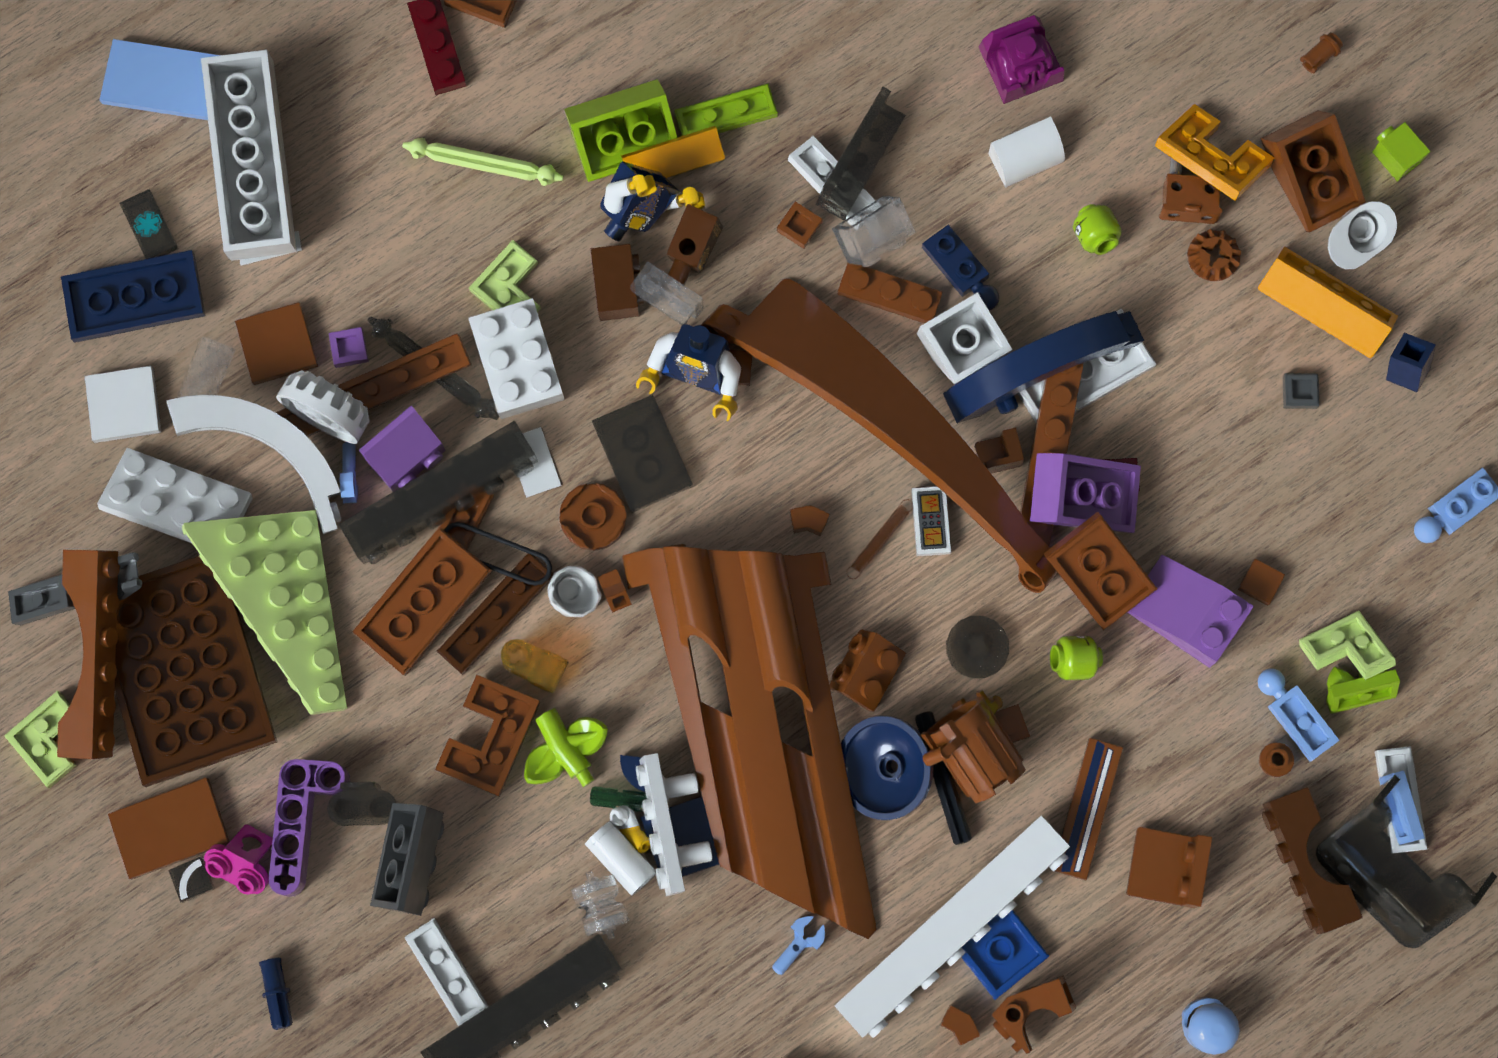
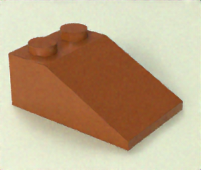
M1317 110L1260 138L1264 150L1275 157L1271 169L1306 232L1310 233L1342 217L1348 210L1366 203L1335 114Z

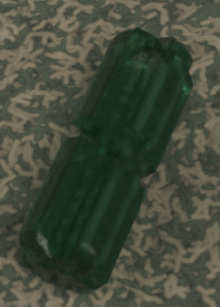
M597 786L592 787L590 793V804L592 806L615 808L616 806L625 805L633 811L644 812L642 802L647 799L646 792L630 790L618 792V789Z

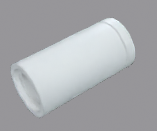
M611 821L602 826L585 843L588 849L631 896L656 875V870Z

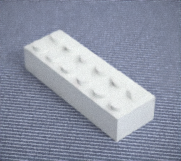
M268 50L201 58L224 253L231 261L297 252L274 61Z

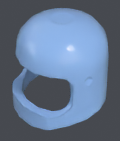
M1207 997L1196 999L1189 1003L1182 1012L1184 1036L1189 1044L1197 1050L1212 1055L1222 1054L1232 1049L1238 1041L1240 1032L1238 1019L1219 1000ZM1200 1005H1203L1194 1012V1014L1190 1018L1189 1025H1187L1188 1017L1191 1014V1012Z

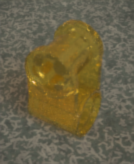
M519 639L506 642L501 650L502 664L508 672L550 693L555 692L569 663L566 659L555 653L540 649ZM518 649L522 650L525 660H518L515 664H512L511 657L508 654L510 652L515 654Z

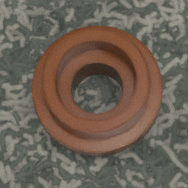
M1278 742L1270 743L1261 750L1259 764L1267 775L1282 777L1293 768L1294 755L1285 744ZM1274 753L1280 754L1283 758V763L1280 766L1272 762V755Z

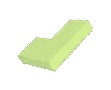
M512 240L469 287V291L491 310L531 299L517 286L538 265V261ZM534 301L536 310L538 312L541 309L540 305H538Z
M1360 611L1354 612L1299 639L1300 648L1316 670L1348 656L1363 678L1367 680L1396 665L1395 657Z
M56 691L4 735L48 788H51L77 766L71 758L57 757L58 742L56 739L58 738V722L70 706V702L60 691Z

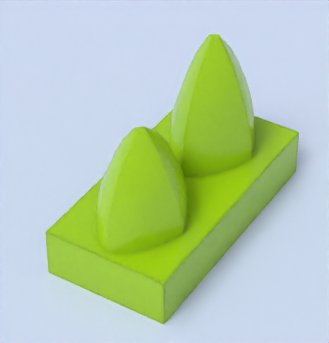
M1333 667L1327 680L1328 695L1326 704L1330 713L1333 714L1396 698L1400 684L1396 670H1385L1365 680L1360 672V678L1354 679L1348 672L1338 667Z

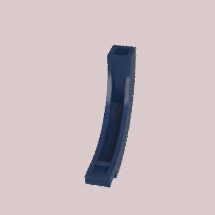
M1113 311L1071 325L1025 345L966 377L945 391L943 395L956 423L981 417L1003 401L1057 373L1103 355L1136 347L1145 340L1130 311L1120 314Z

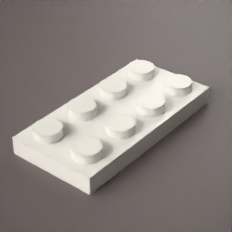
M126 448L97 505L99 510L192 543L188 536L183 534L182 525L184 523L244 517L252 501V494Z

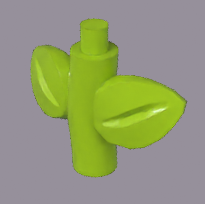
M556 708L550 709L539 716L535 722L546 743L535 747L528 755L524 770L526 782L529 784L548 783L560 777L563 769H565L571 779L577 777L582 787L591 784L594 778L588 769L592 765L585 756L596 753L603 746L607 737V726L596 718L581 717L570 724L566 730Z

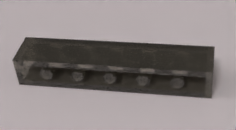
M514 420L338 525L358 559L363 564L368 562L375 564L383 560L388 555L387 551L399 544L400 547H403L413 542L418 537L416 534L428 527L431 530L443 524L447 520L446 514L456 508L458 512H463L476 503L475 498L479 496L478 494L484 491L488 495L494 494L505 486L504 481L515 475L519 478L528 474L534 469L533 464L537 463L538 459Z
M597 934L422 1050L421 1054L424 1058H502L499 1052L510 1045L514 1050L521 1047L532 1039L529 1034L540 1025L543 1030H546L562 1018L558 1013L571 1006L574 1011L591 1000L588 993L600 986L604 991L621 980L617 974L623 971V968L601 934Z

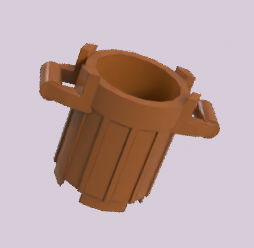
M983 690L977 691L975 693L977 697L967 702L964 698L956 701L951 705L952 711L944 715L926 732L920 735L930 749L923 755L925 765L932 766L943 761L966 797H971L975 803L996 795L993 789L999 787L1007 780L1011 785L1026 771L1022 764L1024 759L994 715L1003 706L1002 699L998 695L988 698Z

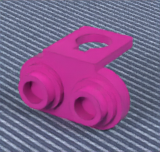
M245 824L227 846L216 844L210 847L204 856L205 869L210 876L222 878L235 885L243 894H259L269 884V875L258 862L272 847L273 838ZM247 837L255 838L261 843V847L250 849L247 852L243 850L244 844L242 840Z

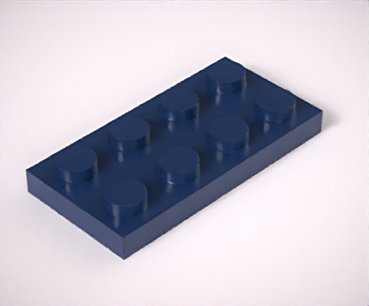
M192 250L61 276L70 336L74 343L206 316L195 254Z

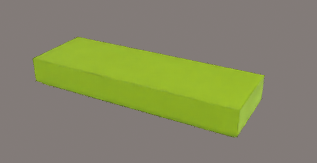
M768 83L674 110L681 136L712 126L717 128L719 134L778 117Z

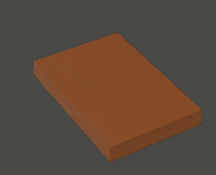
M1096 512L1044 553V556L1103 631L1157 590V587L1099 512Z
M209 778L200 779L108 814L128 877L131 880L205 853L213 845H226L230 842Z

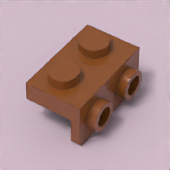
M861 629L851 639L848 645L849 650L841 664L834 669L829 685L832 691L841 693L864 709L874 712L904 659L906 652L878 633Z

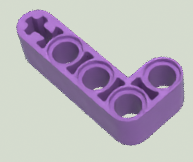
M293 759L287 761L281 767L269 871V885L277 894L292 897L300 894L305 887L315 794L340 795L347 790L350 784L348 771L338 763ZM296 768H304L306 772L305 780L299 785H293L290 781L292 771ZM331 770H338L340 773L339 783L334 787H326L324 782L325 775ZM293 802H300L302 805L301 815L295 820H290L287 816L288 806ZM295 836L299 841V847L295 853L287 855L283 850V844L287 838ZM282 859L297 862V866L281 864ZM289 867V875L295 877V881L288 884L286 889V885L281 884L280 880L281 877H287Z

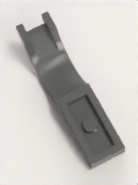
M132 552L118 557L120 571L118 574L117 596L119 601L129 597L142 587V580L139 579L137 569L138 553ZM62 575L8 591L11 621L15 625L21 626L75 609L69 594L62 585Z

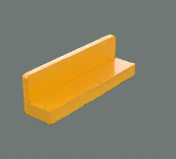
M1285 246L1258 286L1259 291L1369 358L1374 356L1398 318V315Z

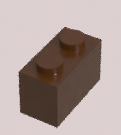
M630 244L590 248L600 321L639 317L638 306L645 305L642 285L636 286L634 274H641L639 255L632 254Z

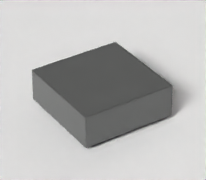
M1285 373L1283 375V408L1317 409L1319 407L1318 374Z

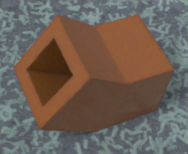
M811 505L790 509L794 534L809 531L821 536L830 514Z
M617 569L597 577L612 613L632 605Z
M949 1005L940 1026L952 1031L960 1046L979 1037L980 1034L972 1017Z

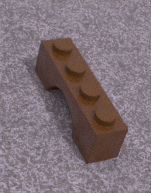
M1308 787L1263 804L1265 809L1262 812L1263 821L1270 832L1274 831L1279 844L1275 845L1276 852L1283 864L1287 863L1291 871L1292 877H1289V882L1294 894L1297 897L1301 896L1306 909L1303 910V916L1308 927L1311 930L1315 929L1317 934H1323L1362 919L1363 916L1350 886L1326 881L1315 872L1309 862L1307 855L1308 838L1312 829L1321 820V817Z

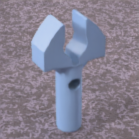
M348 442L342 445V473H340L339 478L343 504L357 503L358 485L355 472L356 445Z
M814 916L799 918L790 927L794 930V940L772 965L773 970L777 974L783 975L805 948L814 947L817 950L824 942V925L821 926L814 937L803 939L804 927L809 924Z

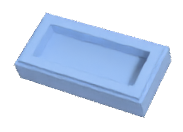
M1400 771L1380 777L1379 782L1399 845L1424 839L1425 837L1405 772Z

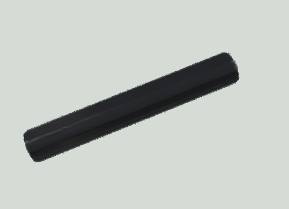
M931 711L920 713L915 717L918 731L921 734L926 732L936 722ZM941 761L933 765V779L953 843L955 845L969 842L972 836L954 778L944 762Z

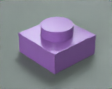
M362 327L329 333L333 363L336 368L369 362Z

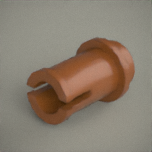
M1332 32L1328 35L1323 34L1320 37V42L1303 55L1300 61L1303 62L1302 65L1307 71L1314 74L1332 56L1337 57L1341 53L1340 49L1343 47V43Z

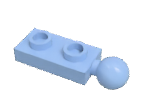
M1481 468L1428 508L1434 517H1422L1415 523L1414 534L1416 538L1423 543H1433L1441 536L1442 527L1448 535L1452 534L1498 499L1497 484L1485 469Z
M1270 668L1261 672L1258 677L1259 689L1264 694L1274 696L1276 699L1267 707L1309 762L1340 741L1297 685L1287 692L1284 688L1285 677L1279 670Z

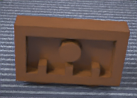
M1144 827L1137 828L1126 894L1132 897L1189 908L1201 907L1212 837L1199 834L1190 837Z

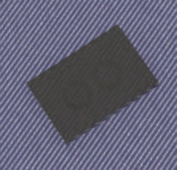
M653 395L592 420L593 427L631 513L693 487L690 476Z

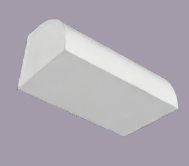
M1051 116L991 142L988 153L1005 188L1065 161L1063 144Z

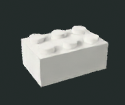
M533 298L468 318L500 419L565 400Z

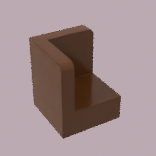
M1016 427L1003 430L1000 437L975 443L976 455L991 474L1021 467L1024 462Z

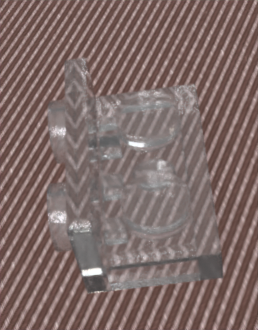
M650 262L646 263L630 285V290L681 325L686 324L691 316L697 319L704 309L701 296Z

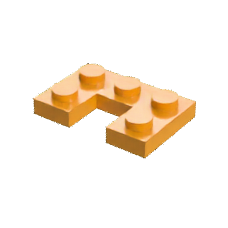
M1193 104L1158 137L1155 147L1236 201L1271 167L1275 157L1249 140L1231 156L1227 155L1207 141L1218 130L1221 121L1196 104Z

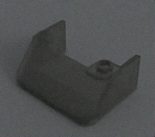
M1394 775L1366 797L1323 839L1316 849V856L1320 864L1341 885L1350 886L1355 899L1396 941L1408 948H1418L1475 908L1497 876L1491 872L1472 887H1469L1460 877L1451 873L1440 874L1432 880L1405 852L1392 853L1391 839L1383 831L1392 821V812L1383 800L1400 780Z

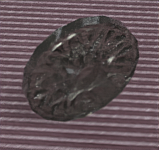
M969 616L960 620L950 630L946 640V655L951 666L959 674L971 679H985L996 674L1005 665L1009 655V639L1004 629L995 620L985 616Z

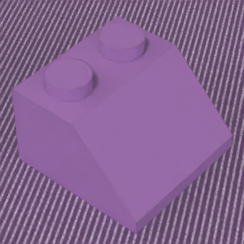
M412 406L359 449L370 467L394 494L400 489L401 491L409 489L417 481L416 475L425 468L431 469L436 466L443 458L442 453L446 451L441 441Z

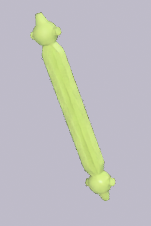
M423 137L416 138L410 142H403L402 145L403 148L410 151L415 159L428 156L434 161L528 181L538 179L543 186L550 185L556 181H563V175L557 173L551 164L539 168L532 162L437 142L428 144Z

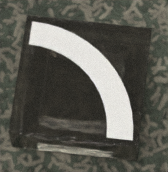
M198 857L168 870L181 903L215 890L211 876L205 869L203 857Z

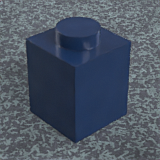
M1404 332L1390 356L1386 380L1418 392L1431 369L1436 344Z

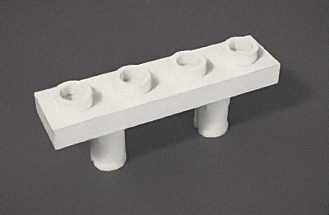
M658 753L645 755L639 760L640 765L636 766V775L639 786H645L647 799L642 802L645 819L651 820L654 832L649 835L650 847L653 855L658 854L661 867L656 869L658 886L660 889H665L666 896L680 894L685 891L681 873L682 867L712 861V853L708 841L678 847L675 843L667 803L669 798L698 793L696 775L691 773L665 778L661 773Z

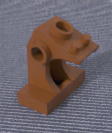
M1064 975L1010 995L992 1014L996 1020L993 1026L1006 1040L1010 1037L1015 1040L1012 1048L1017 1053L1021 1049L1026 1054L1033 1050L1025 1028L1027 1017L1031 1012L1038 1009H1047L1062 1017L1076 1009ZM1011 1008L1019 1010V1019L1012 1017L1010 1013Z

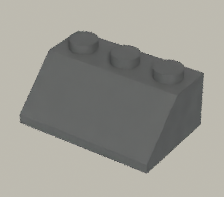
M392 803L370 906L422 916V911L427 906L429 900V890L427 888L430 875L436 868L437 858L435 851L437 842L442 837L444 831V822L442 821L444 812L423 805Z

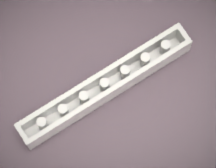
M1040 816L835 1005L836 1009L862 1038L868 1033L874 1038L888 1025L884 1018L890 1012L895 1010L900 1014L914 1001L910 994L916 988L921 986L926 990L940 977L936 970L942 964L947 962L951 967L966 953L962 946L972 938L977 943L992 929L987 923L998 914L1003 919L1017 906L1013 899L1019 893L1024 891L1029 895L1043 882L1039 875L1049 867L1054 872L1069 857L1064 852L1070 846Z

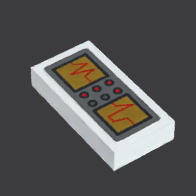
M937 486L912 488L916 555L951 554L946 494Z

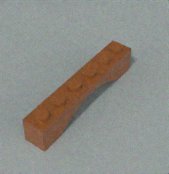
M63 550L62 585L69 594L78 614L83 638V662L76 693L68 710L58 722L57 757L77 759L113 757V747L115 744L113 729L116 709L114 693L117 675L115 657L118 640L116 621L119 605L117 586L120 571L118 551Z

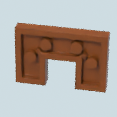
M476 675L463 707L493 719L492 726L481 751L449 738L435 770L500 797L541 702Z

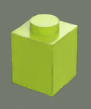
M1405 122L1396 129L1393 126L1385 129L1376 138L1379 143L1372 151L1397 182L1419 166L1431 152Z

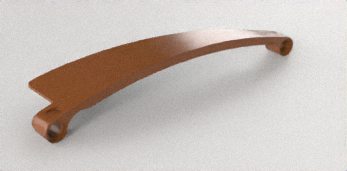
M783 279L750 315L729 305L722 304L701 324L710 333L724 337L728 343L742 347L755 358L809 389L902 456L947 494L997 543L1013 555L1019 566V581L1026 589L1031 592L1041 593L1058 572L1044 556V553L1050 547L1030 527L1001 485L956 430L876 347L803 286L791 279Z

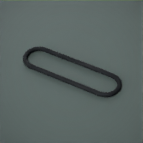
M461 522L451 523L444 529L447 533L455 527L470 530L539 557L547 565L546 575L542 579L535 581L482 561L493 571L534 586L545 583L551 576V561L540 552Z

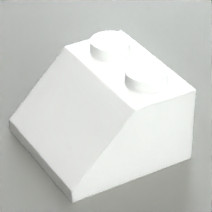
M978 292L921 325L917 332L919 339L933 362L954 385L1013 350Z

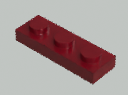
M414 0L408 2L407 5L435 95L466 87L467 85L441 1Z

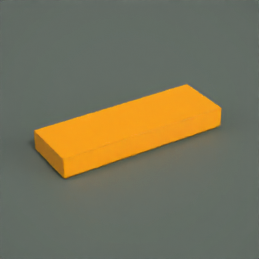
M715 126L621 155L623 162L660 172L666 178L725 159Z

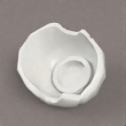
M566 566L554 573L548 584V597L551 605L565 617H584L593 612L601 600L602 593L599 591L596 577L581 566Z

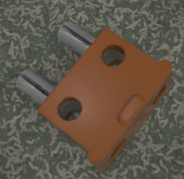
M1171 158L1170 174H1167L1163 184V206L1159 218L1168 221L1217 223L1222 214V209L1219 208L1220 190L1199 176L1181 175L1182 164Z

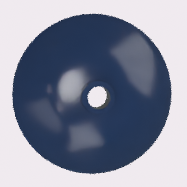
M893 716L870 717L853 726L841 742L852 804L857 811L865 816L877 820L898 819L916 810L928 795L933 779V765H925L923 755L930 749L920 736L921 733L910 723ZM893 760L896 761L898 764V769L896 772H894L891 767V763Z

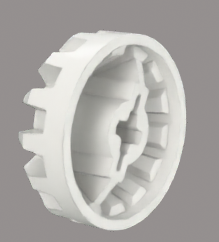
M301 370L289 375L276 396L277 400L284 407L302 420L337 439L351 444L358 443L369 423L368 408L363 406V402L353 398L350 392L343 391L337 384L333 385L322 376L316 377L309 371L304 372Z

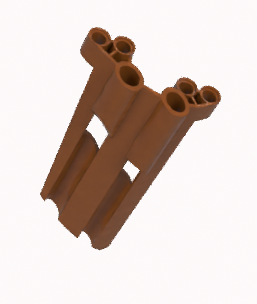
M677 544L662 548H649L623 555L622 559L628 589L649 585L720 867L765 888V890L811 913L818 914L857 935L869 939L877 928L811 588L832 585L826 553L816 552L793 556L765 551L707 550L686 547V544ZM690 635H696L709 644L722 662L732 717L701 702L689 641ZM776 687H787L802 698L813 757L781 741L772 694Z

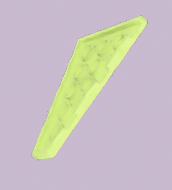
M316 510L184 523L182 525L183 534L188 536L199 552L201 560L206 566H209L213 572V577L227 597L233 600L244 616V621L249 628L254 630L258 641L272 661L278 664L287 677V682L299 694L301 702L310 715L347 709Z

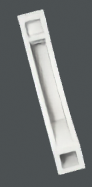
M195 395L166 400L177 436L207 430L229 431L250 436L275 449L295 468L303 479L312 498L322 533L326 534L338 529L336 522L341 521V516L336 502L330 503L328 497L340 494L335 476L317 447L291 422L265 407L239 398L220 395Z

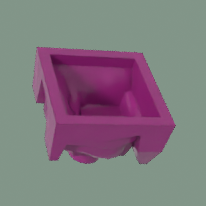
M1036 15L991 31L982 39L979 45V50L1003 104L1064 81L1065 70L1063 67H1060L1050 43L1045 37V28L1040 18Z

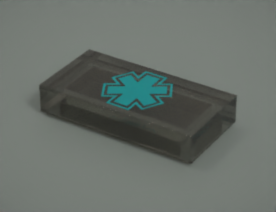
M150 189L119 203L146 259L164 256L179 249Z

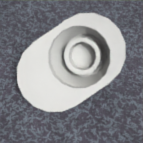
M1370 201L1348 210L1333 227L1328 239V251L1333 262L1343 269H1356L1384 250L1392 242L1397 230V220L1393 210L1380 201Z

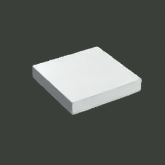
M152 366L85 376L91 437L94 443L161 433L155 375Z

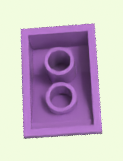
M1037 453L1030 521L1078 527L1096 512H1099L1113 531L1135 533L1141 466L1064 453Z
M1161 555L1148 574L1157 590L1127 613L1210 668L1218 661L1254 606L1226 587Z

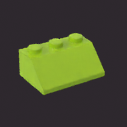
M658 79L564 109L588 182L615 174L622 162L621 155L678 138L666 94Z

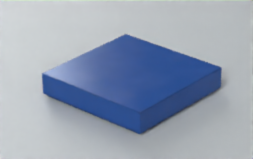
M1013 910L1003 919L998 914L987 923L992 929L977 943L971 938L962 946L966 953L961 958L994 1000L1049 957Z

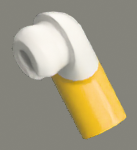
M625 805L613 808L610 812L611 823L617 826L618 830L639 853L646 852L650 848V841L648 836L641 830L634 811Z

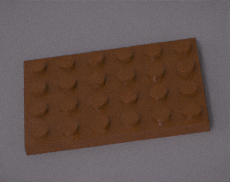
M197 556L140 575L139 579L142 580V587L129 597L120 600L117 609L116 630L118 640L115 657L117 668L115 693L142 786L148 787L277 743L278 741L237 606L231 598L227 597L213 577V572L209 566H206L201 558Z

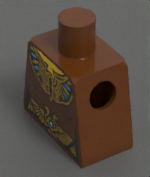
M687 204L666 254L673 261L666 277L668 280L685 286L692 270L698 273L702 272L723 229L718 217ZM690 246L695 247V251L691 255H684L686 248Z

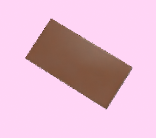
M439 527L352 632L402 675L406 676L491 574L492 570L444 529Z

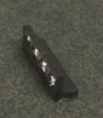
M882 87L824 184L816 202L817 206L844 221L906 116L886 104L891 91L885 87Z

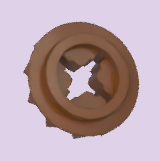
M1209 229L1203 233H1198L1189 245L1187 253L1188 263L1193 272L1202 279L1208 281L1225 280L1234 274L1240 264L1241 250L1236 243V238L1230 237L1226 234L1225 230L1216 231ZM1219 244V254L1224 256V259L1218 258L1210 266V254L1206 250L1212 251Z

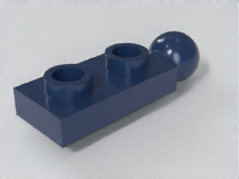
M949 224L922 243V249L962 297L971 291L974 294L978 292L989 311L998 305L999 293L997 289L991 285L983 284L989 278L988 271Z

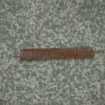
M896 508L883 527L879 529L881 531L876 533L850 567L856 568L858 572H860V569L863 571L869 564V561L872 560L871 558L875 556L874 552L882 548L889 539V536L892 535L891 533L895 532L894 529L899 527L910 511L907 512L903 509L904 513H900L901 517H897L898 521H894L895 523L893 524L891 517H895V512L898 513ZM890 520V521H891L890 523L892 524V525H891L892 527H891V528L888 527V528H889V529H888L889 531H888V532L885 531L886 533L884 534V533H883V532H884L883 530H884V529L887 530V529H886L887 527H886L885 525L887 524L888 526H890V525L888 524V523H889L888 521Z

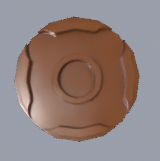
M596 483L580 485L569 492L561 504L559 519L563 533L572 544L581 549L596 551L608 548L620 538L625 530L627 514L624 502L617 492L604 484Z

